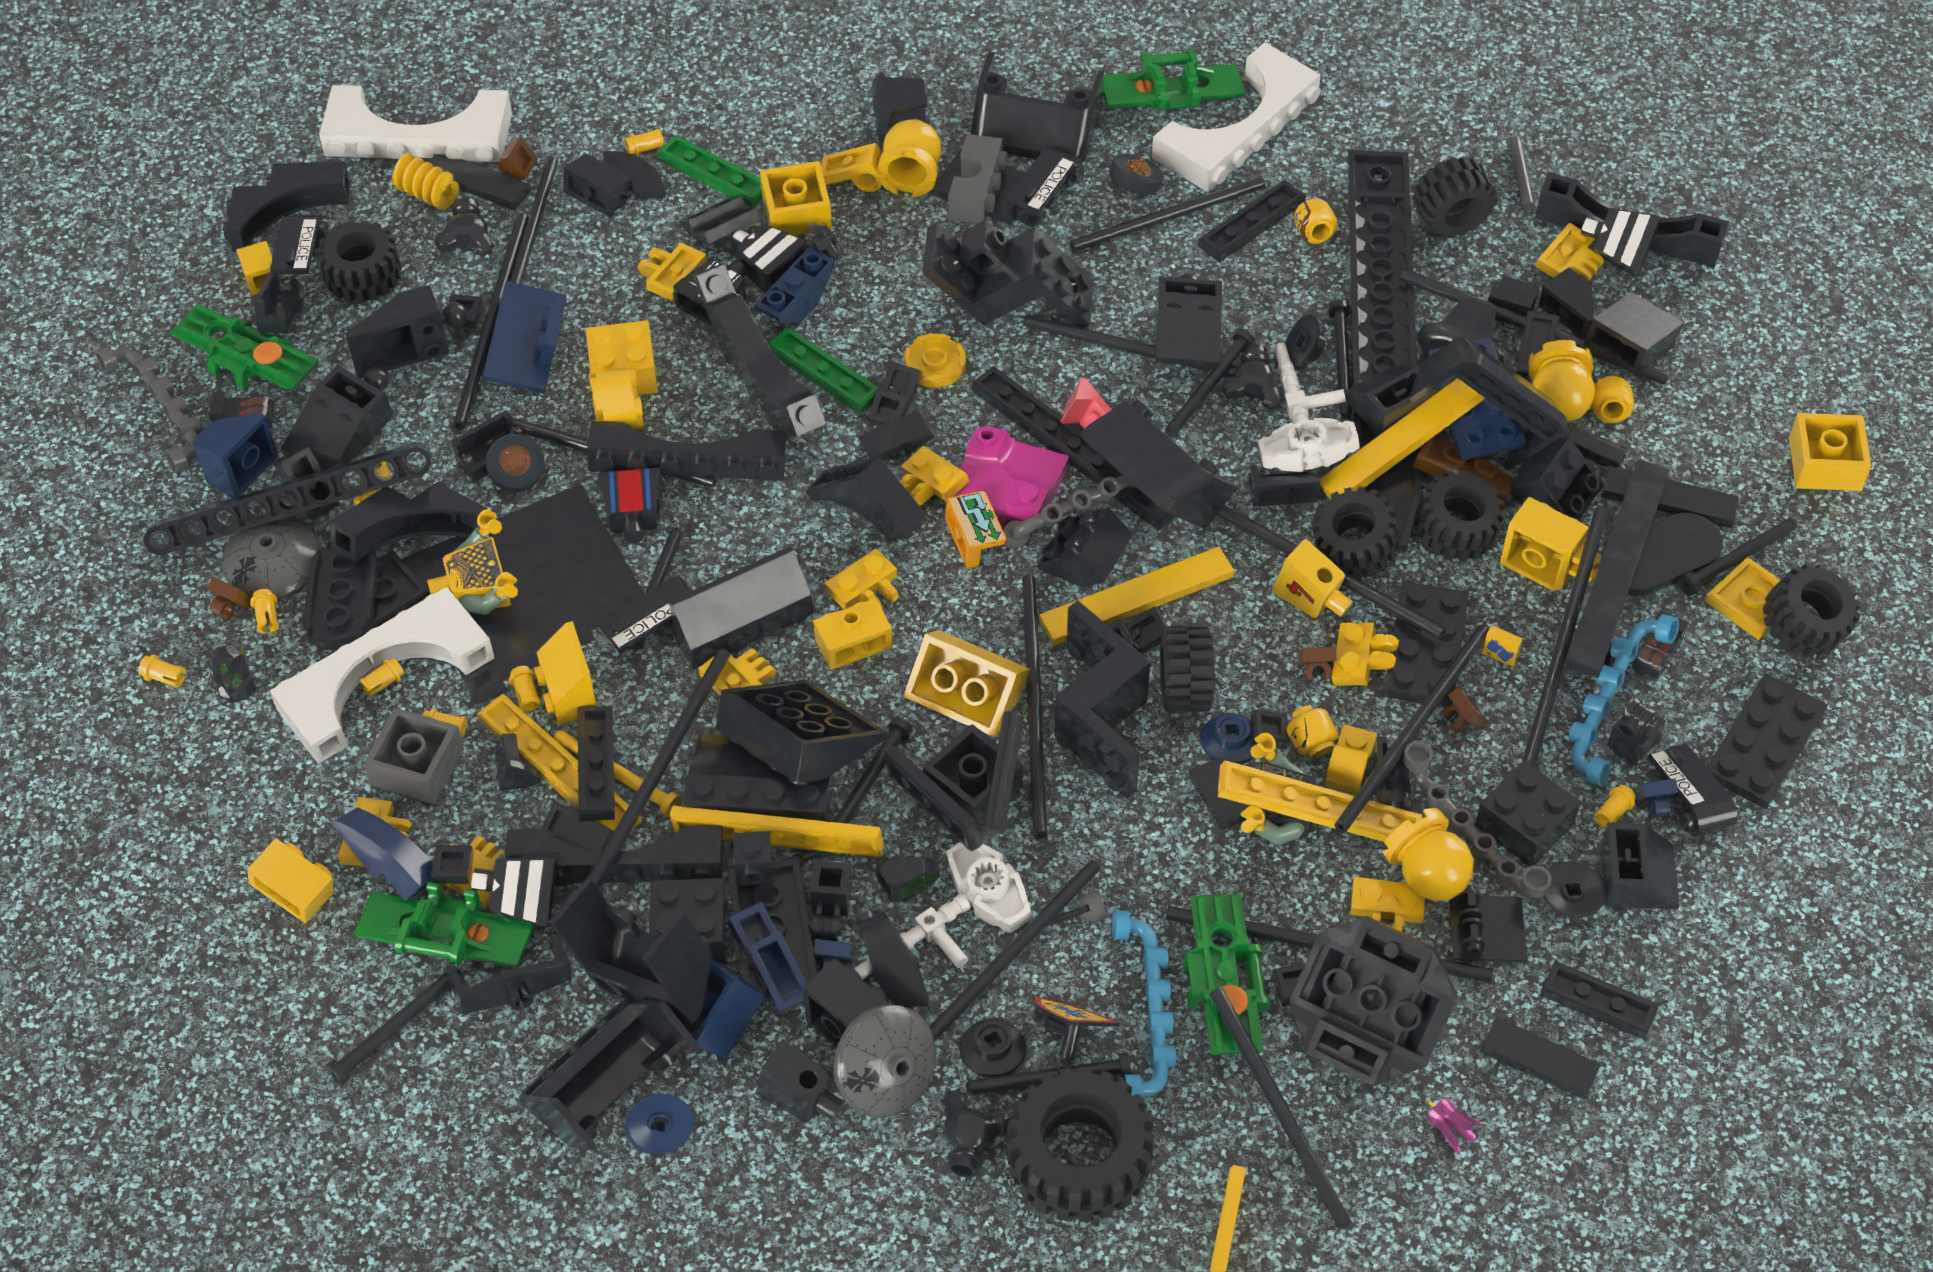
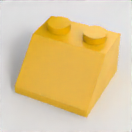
M573 621L567 622L537 651L540 666L534 667L539 687L546 686L548 692L542 694L547 713L554 712L558 725L578 720V707H597L591 675Z

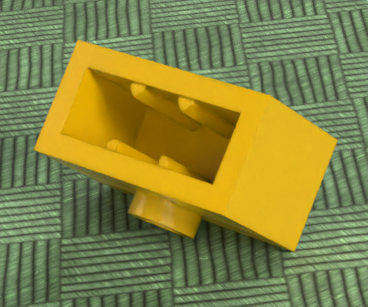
M876 598L866 602H858L852 607L835 613H827L821 618L813 620L815 641L830 670L893 648L892 627Z
M277 838L272 841L247 869L251 886L305 924L334 893L332 874L325 866L320 863L312 864L304 858L301 850L291 843L285 845Z

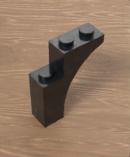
M346 162L274 163L271 176L266 178V186L233 187L232 197L226 203L228 221L223 223L224 238L230 241L232 251L237 252V249L249 246L264 229L282 219V216H288L313 207L348 204L351 182Z
M439 482L412 499L388 486L383 487L330 521L331 548L356 562L382 546L408 538L432 535L468 538L479 527L477 523L479 514L487 508Z

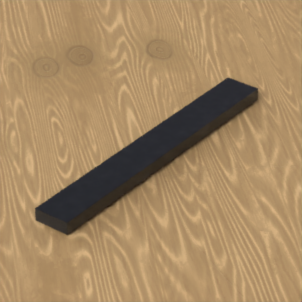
M992 366L971 383V390L1051 451L1068 455L1069 464L1096 485L1106 477L1117 478L1123 475L1080 436L1082 431L1072 424H1063L1061 422L1062 416L995 366ZM1104 485L1105 491L1111 493L1110 487ZM1128 486L1113 496L1157 531L1175 517L1160 508L1137 487Z

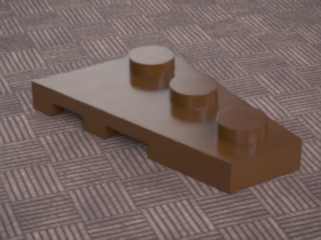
M1444 430L1424 443L1415 460L1414 468L1423 471L1426 475L1435 477L1439 474L1444 477L1448 471L1458 474L1459 470L1466 471L1467 475L1470 476L1473 473L1480 475V480L1485 481L1487 479L1492 483L1490 488L1499 491L1501 494L1499 500H1503L1505 505L1512 491L1510 484L1514 477L1486 458L1463 460L1456 441L1453 443L1442 436Z

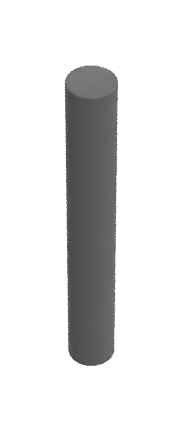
M1514 137L1510 139L1509 144L1522 207L1528 211L1535 207L1522 142L1519 137Z

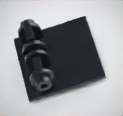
M1468 885L1465 891L1449 900L1454 960L1527 962L1522 897L1481 896L1476 886Z

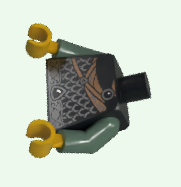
M1262 733L1255 737V741L1259 744L1251 747V755L1256 759L1265 757V762H1261L1260 770L1316 785V779L1313 776L1302 771L1275 749L1276 742L1272 735ZM1251 805L1241 812V816L1247 819L1241 824V828L1245 833L1251 832L1250 837H1262L1275 845H1282L1308 836L1309 821L1261 809L1256 805Z

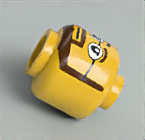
M1306 200L1299 205L1294 214V223L1300 236L1310 244H1321L1328 241L1337 230V218L1332 208L1324 200Z

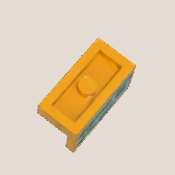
M985 491L947 498L945 513L947 526L966 569L977 567L980 562L981 549L1005 544L1006 536Z

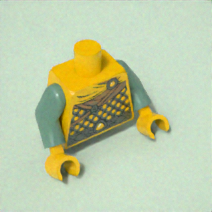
M488 509L483 510L477 518L479 527L457 549L444 556L443 562L447 575L427 580L431 594L447 587L467 612L482 615L489 614L495 608L511 606L510 598H514L518 594V588L513 585L517 582V578L508 572H502L493 537L490 538L489 533L497 534L502 529L501 522L496 520V513Z

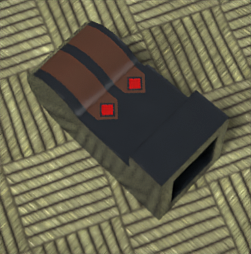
M212 392L209 417L211 422H213L214 420L262 413L266 415L271 429L275 403L264 395H252L249 398H227L225 392Z
M1660 610L1659 613L1657 614L1655 620H1658L1662 614H1666V615H1669V616H1673V615H1670V614H1668V613H1666V612ZM1679 619L1678 633L1671 644L1656 641L1655 633H1648L1637 653L1632 668L1658 680L1681 645L1688 622Z

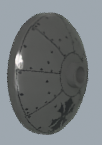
M282 518L236 533L224 549L221 560L222 572L228 584L242 590L251 598L255 591L269 589L276 595L277 600L290 597L307 587L312 557L318 550L321 552L322 548L318 537L308 526L292 519Z
M893 1004L880 1005L860 1014L843 1033L835 1054V1081L845 1102L854 1110L875 1118L895 1116L910 1108L923 1095L933 1075L936 1048L932 1032L921 1016L903 1006ZM901 1062L900 1068L896 1072V1067L898 1063Z

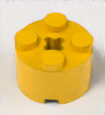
M634 368L589 374L596 421L624 422L637 431L643 430V411L640 397L637 394V380Z

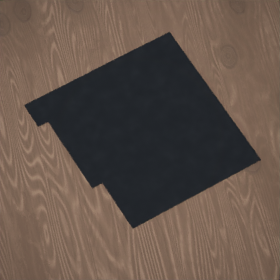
M580 485L496 519L501 522L502 529L497 534L489 533L490 538L493 537L502 572H508L517 578V582L513 585L518 588V594L516 597L510 598L511 606L495 608L487 615L468 612L489 637L495 657L468 675H465L458 669L476 704L507 691L508 689L503 680L510 677L512 669L518 666L532 668L539 665L537 651L565 623L573 621L580 645L583 646L595 640L590 630L598 627L597 622L645 594ZM455 536L404 557L401 560L429 589L427 580L447 575L443 562L444 556L452 553L467 538Z

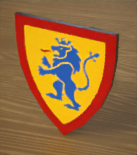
M1037 996L1034 998L1033 1004L1035 1007L1048 1015L1044 1020V1027L1064 1036L1059 1056L1065 1059H1074L1082 1025L1120 1026L1119 1022L1086 1009Z

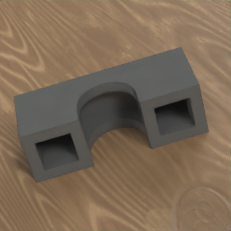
M967 134L960 155L961 177L954 176L948 195L949 220L980 223L987 218L988 212H993L995 194L993 193L994 190L999 191L1001 173L999 172L1000 169L1005 170L1007 151L1002 149V138Z

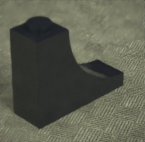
M879 456L823 470L805 491L813 501H830L855 511L878 528L889 541L911 538L920 529L919 523L926 516V513Z

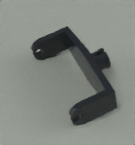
M869 910L859 914V918L850 919L848 924L851 930L861 931L875 980L893 1005L903 1006L916 1012L923 1019L932 1015L933 1011L917 958L886 913Z
M557 932L548 933L550 938L548 939L555 960L511 969L467 989H464L455 965H447V976L461 1013L467 1014L510 1004L514 1010H521L519 1001H522L524 1008H527L533 1003V995L571 980L570 961Z

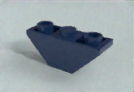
M809 247L754 304V309L779 322L801 323L819 304L835 265V259Z

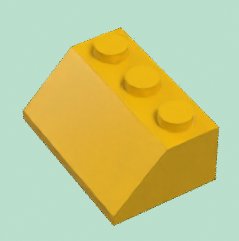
M937 630L925 634L903 697L968 726L973 724L982 732L995 737L1000 731L1003 713L1005 711H1012L1019 701L1030 669L944 631Z

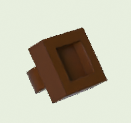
M518 137L510 141L500 157V162L496 165L504 174L511 173L515 179L520 181L527 178L538 158L523 139Z
M213 577L206 588L216 595L209 609L226 620L233 616L235 606L245 611H248L251 606L250 596Z
M1336 647L1307 648L1297 651L1298 665L1308 664L1304 669L1306 681L1313 679L1312 670L1314 667H1320L1323 670L1324 680L1331 678L1332 669L1328 663L1337 661Z
M1457 687L1448 694L1454 704L1444 707L1441 714L1447 720L1455 714L1459 715L1458 720L1450 726L1456 733L1464 731L1468 723L1476 730H1479L1488 723L1472 698L1460 687Z

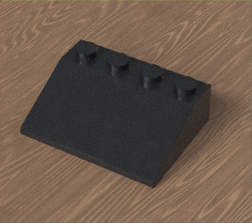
M805 679L721 690L716 729L728 736L730 741L738 743L747 749L749 754L760 758L771 769L779 771L788 777L791 783L797 785H807L810 781L828 778L887 738V731Z
M700 734L687 776L683 806L829 822L835 773L823 780L810 781L807 785H797L791 783L789 778L779 771L771 769L760 758L749 754L748 750L738 743L730 741L728 736Z

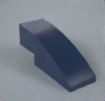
M357 807L332 823L333 827L376 880L385 875L405 901L427 888L429 881L433 882L431 877L433 861L412 840L376 815Z
M760 902L729 917L727 923L751 969L779 1013L804 1002L803 987L807 982L782 933L776 930L764 904Z

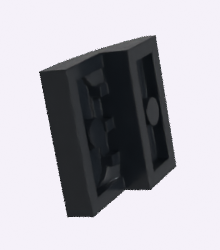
M731 196L679 222L681 227L693 238L702 243L710 244L760 220L761 216L757 208H746L742 196Z

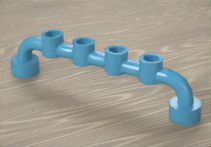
M1662 614L1658 620L1649 619L1641 621L1632 627L1625 639L1616 637L1613 640L1610 654L1616 659L1612 667L1606 665L1602 667L1600 676L1597 678V684L1602 686L1599 694L1589 693L1584 700L1583 712L1589 714L1585 723L1574 722L1569 733V741L1574 742L1571 753L1572 764L1580 773L1586 775V782L1588 784L1603 787L1609 778L1611 770L1610 761L1595 756L1589 762L1586 760L1585 754L1588 747H1592L1595 743L1599 724L1602 718L1605 719L1609 714L1611 700L1615 691L1619 690L1623 685L1625 671L1629 662H1633L1637 656L1638 644L1645 634L1655 633L1656 641L1667 644L1673 643L1679 629V619L1677 617Z
M1113 911V940H1129L1130 933H1136L1141 936L1144 942L1143 965L1144 969H1146L1145 993L1149 1010L1148 1032L1151 1038L1150 1063L1153 1068V1077L1148 1082H1141L1140 1075L1124 1074L1123 1080L1132 1087L1131 1096L1138 1094L1141 1097H1149L1163 1089L1167 1083L1168 1068H1175L1176 1064L1175 1045H1166L1165 1034L1173 1033V1013L1163 1012V1001H1170L1171 983L1169 979H1161L1160 969H1167L1168 948L1159 947L1156 932L1149 924L1142 920L1130 918L1129 911Z

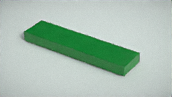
M677 135L657 152L659 161L729 197L742 196L744 204L751 208H754L762 200L759 177Z
M787 327L768 343L778 360L859 415L873 404L879 387L791 328Z

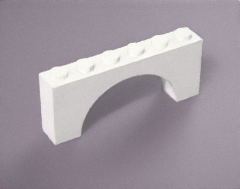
M1263 43L1247 57L1245 80L1251 83L1261 96L1262 102L1258 108L1244 120L1217 129H1195L1171 121L1153 136L1152 159L1206 192H1209L1215 185L1221 184L1235 168L1241 167L1246 158L1253 152H1258L1273 135H1278L1283 126L1291 119H1296L1307 105L1313 104L1318 99L1321 75L1269 44Z
M332 85L319 133L324 156L400 159L406 153L413 154L415 158H432L434 154H445L449 159H463L474 162H500V157L504 153L512 116L509 92L479 90L472 104L454 117L432 124L404 125L384 120L373 114L366 107L362 86Z
M447 587L437 593L430 594L425 600L408 610L401 611L396 617L379 627L372 628L362 637L350 644L343 645L333 654L311 664L304 671L280 682L275 688L269 690L277 711L318 764L348 747L340 724L345 702L359 684L358 680L383 665L382 661L385 658L387 660L395 658L397 661L410 658H434L456 666L465 675L495 658L489 637Z

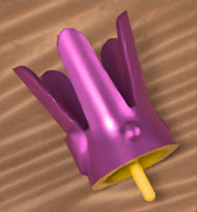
M1448 1098L1442 1099L1436 1105L1432 1101L1428 1102L1433 1109L1428 1114L1427 1121L1435 1125L1442 1132L1457 1154L1460 1153L1458 1140L1449 1127L1469 1141L1476 1140V1135L1471 1131L1473 1125L1470 1122L1478 1126H1483V1123L1457 1110Z

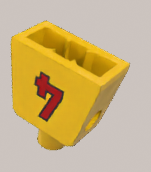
M1304 539L1285 559L1271 591L1313 618H1317L1327 607L1342 617L1353 604L1350 598L1339 591L1345 578L1344 572L1307 539Z

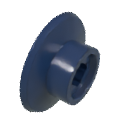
M1235 713L1220 714L1210 719L1202 728L1200 743L1204 752L1212 760L1220 757L1222 762L1226 760L1241 765L1254 759L1251 755V747L1255 745H1251V720ZM1226 733H1228V734H1234V733H1236L1238 736H1236V735H1234V736H1231V735L1228 736V735H1226Z
M655 1094L640 1100L630 1110L625 1124L626 1134L630 1142L643 1152L649 1154L670 1152L678 1149L688 1140L693 1130L694 1117L690 1107L680 1098L668 1094ZM659 1116V1118H664V1121L659 1123L654 1121V1118Z

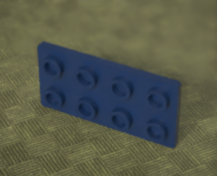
M509 281L505 282L483 373L484 380L539 393L546 392L567 298L566 295Z
M1491 338L1473 340L1475 344L1498 359ZM1441 348L1429 350L1428 357ZM1452 375L1439 384V391L1457 379V377ZM1486 398L1451 423L1452 431L1463 460L1525 447L1526 441L1520 423Z

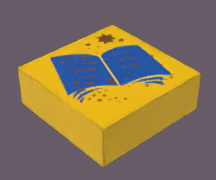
M1491 625L1486 635L1482 654L1514 667L1519 657L1523 639Z

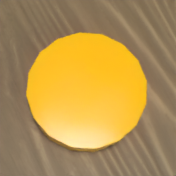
M931 333L919 336L913 340V344L909 348L907 346L904 351L903 363L905 366L921 370L922 376L919 385L927 388H941L949 386L961 378L966 368V353L962 344L958 341L957 343L952 341L950 336Z

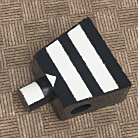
M1610 208L1604 222L1587 216L1581 234L1597 239L1594 252L1602 256L1604 260L1635 277H1639L1659 227L1660 216Z
M768 224L761 225L751 235L739 229L731 239V244L736 247L737 260L743 263L747 269L745 276L764 293L807 250L805 240Z
M559 853L500 854L496 859L494 870L474 869L471 888L472 890L492 892L490 910L546 927L552 917Z

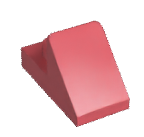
M1081 378L1066 402L1061 422L1063 424H1080L1085 430L1090 423L1111 411V408L1087 379Z

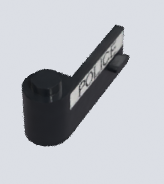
M1046 146L1007 197V202L1040 215L1062 184L1071 187L1081 181L1085 172V167L1082 166V159L1051 146Z
M321 215L282 216L270 267L271 274H309L314 246H320L322 238H327L326 234L329 232L328 223L322 220Z
M672 577L597 622V625L617 651L621 653L671 622L669 601L693 590L682 577Z
M1687 743L1670 746L1668 749L1648 755V760L1665 780L1676 778L1679 791L1677 795L1682 800V811L1679 812V821L1685 832L1689 831L1692 836L1697 837L1734 826L1737 823L1738 813L1732 797Z

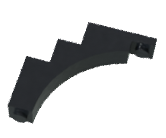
M720 263L694 274V280L726 363L739 367L749 396L762 400L772 429L784 430L786 433L798 437L825 425L826 421L815 393L802 387L775 356L756 325L742 295L736 294L725 264Z

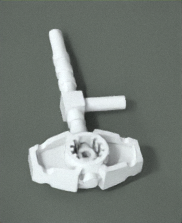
M1277 343L1274 346V352L1285 392L1287 411L1290 420L1293 419L1294 424H1286L1273 431L1269 437H1263L1258 441L1263 467L1270 469L1278 467L1282 471L1303 472L1304 469H1315L1322 465L1328 467L1344 459L1347 453H1353L1358 450L1359 439L1354 422H1338L1337 419L1329 418L1309 420L1308 409L1346 402L1344 390L1341 389L1305 397L1304 390L1300 391L1294 365L1290 361L1286 345L1284 343Z
M959 842L946 851L949 868L958 895L949 904L945 903L939 907L937 912L933 907H930L915 918L916 926L908 932L900 934L910 949L923 938L928 943L934 940L953 964L960 968L967 963L968 957L946 933V922L950 923L956 919L958 914L969 910L971 905L974 907L975 916L1009 933H1012L1032 919L1031 909L1019 873L1015 872L1009 863H1003V855L984 844L971 852ZM869 956L866 957L867 960L854 968L862 980L873 973Z

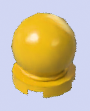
M918 119L900 121L888 131L883 142V153L878 162V180L884 188L894 194H898V190L910 192L912 197L925 195L933 189L938 175L937 164L942 155L941 139L934 128Z
M1557 340L1542 345V351L1536 353L1535 356L1533 354L1529 356L1528 374L1532 385L1555 402L1566 416L1567 423L1580 419L1590 410L1595 397L1596 388L1591 377L1594 368L1591 352L1588 348L1584 350L1576 347L1575 341Z
M1429 808L1423 810L1426 817L1412 824L1407 819L1397 827L1385 840L1384 843L1388 849L1383 850L1382 854L1390 864L1394 866L1402 865V875L1408 887L1419 896L1435 902L1446 901L1465 891L1473 877L1474 858L1467 843L1456 834L1446 831L1448 819L1441 810Z

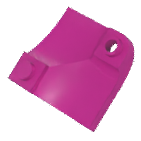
M991 426L980 427L971 435L966 446L965 458L960 468L967 473L970 482L953 497L985 491L1001 527H1004L1009 521L1023 522L1039 514L1046 505L1053 502L1069 465V456L1015 441L1006 430Z

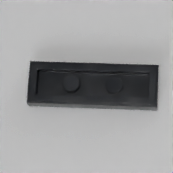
M1554 961L1540 993V996L1644 1040L1659 1007L1658 1003L1557 961Z
M1496 1017L1480 1051L1583 1100L1586 1099L1601 1064L1498 1017Z

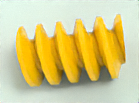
M411 153L402 155L392 174V184L399 191L415 196L418 200L425 201L428 205L435 206L439 210L448 209L454 203L459 192V184L453 181V175L450 172H443L440 167H434L430 162L424 163L421 158H415Z

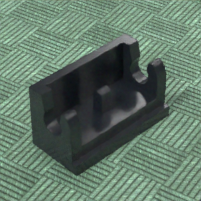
M585 153L564 167L563 192L604 215L611 217L613 212L629 200L628 196L621 195V193L632 185V178Z
M269 273L254 300L258 332L289 334L304 306V299L300 297L299 283L294 276L290 279L291 289L286 290L281 286L279 274Z
M507 410L451 440L456 463L473 483L488 475L486 455L490 446L498 438L510 433L523 434L520 426L514 427L512 416ZM518 451L509 452L502 460L503 466L524 454Z
M1257 465L1250 466L1251 473H1248V483L1253 507L1318 502L1320 477L1317 468L1307 469L1306 472L1259 475Z
M1376 737L1372 757L1373 770L1389 750L1386 737ZM1403 753L1375 792V802L1412 812L1409 769L1404 765Z

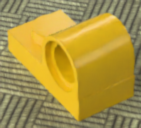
M873 143L823 156L821 169L825 185L851 179L854 185L862 191L875 192L879 190L881 182L878 180V162L882 153L878 145Z
M1343 724L1338 743L1335 744L1325 781L1326 788L1351 795L1357 794L1364 781L1377 733Z

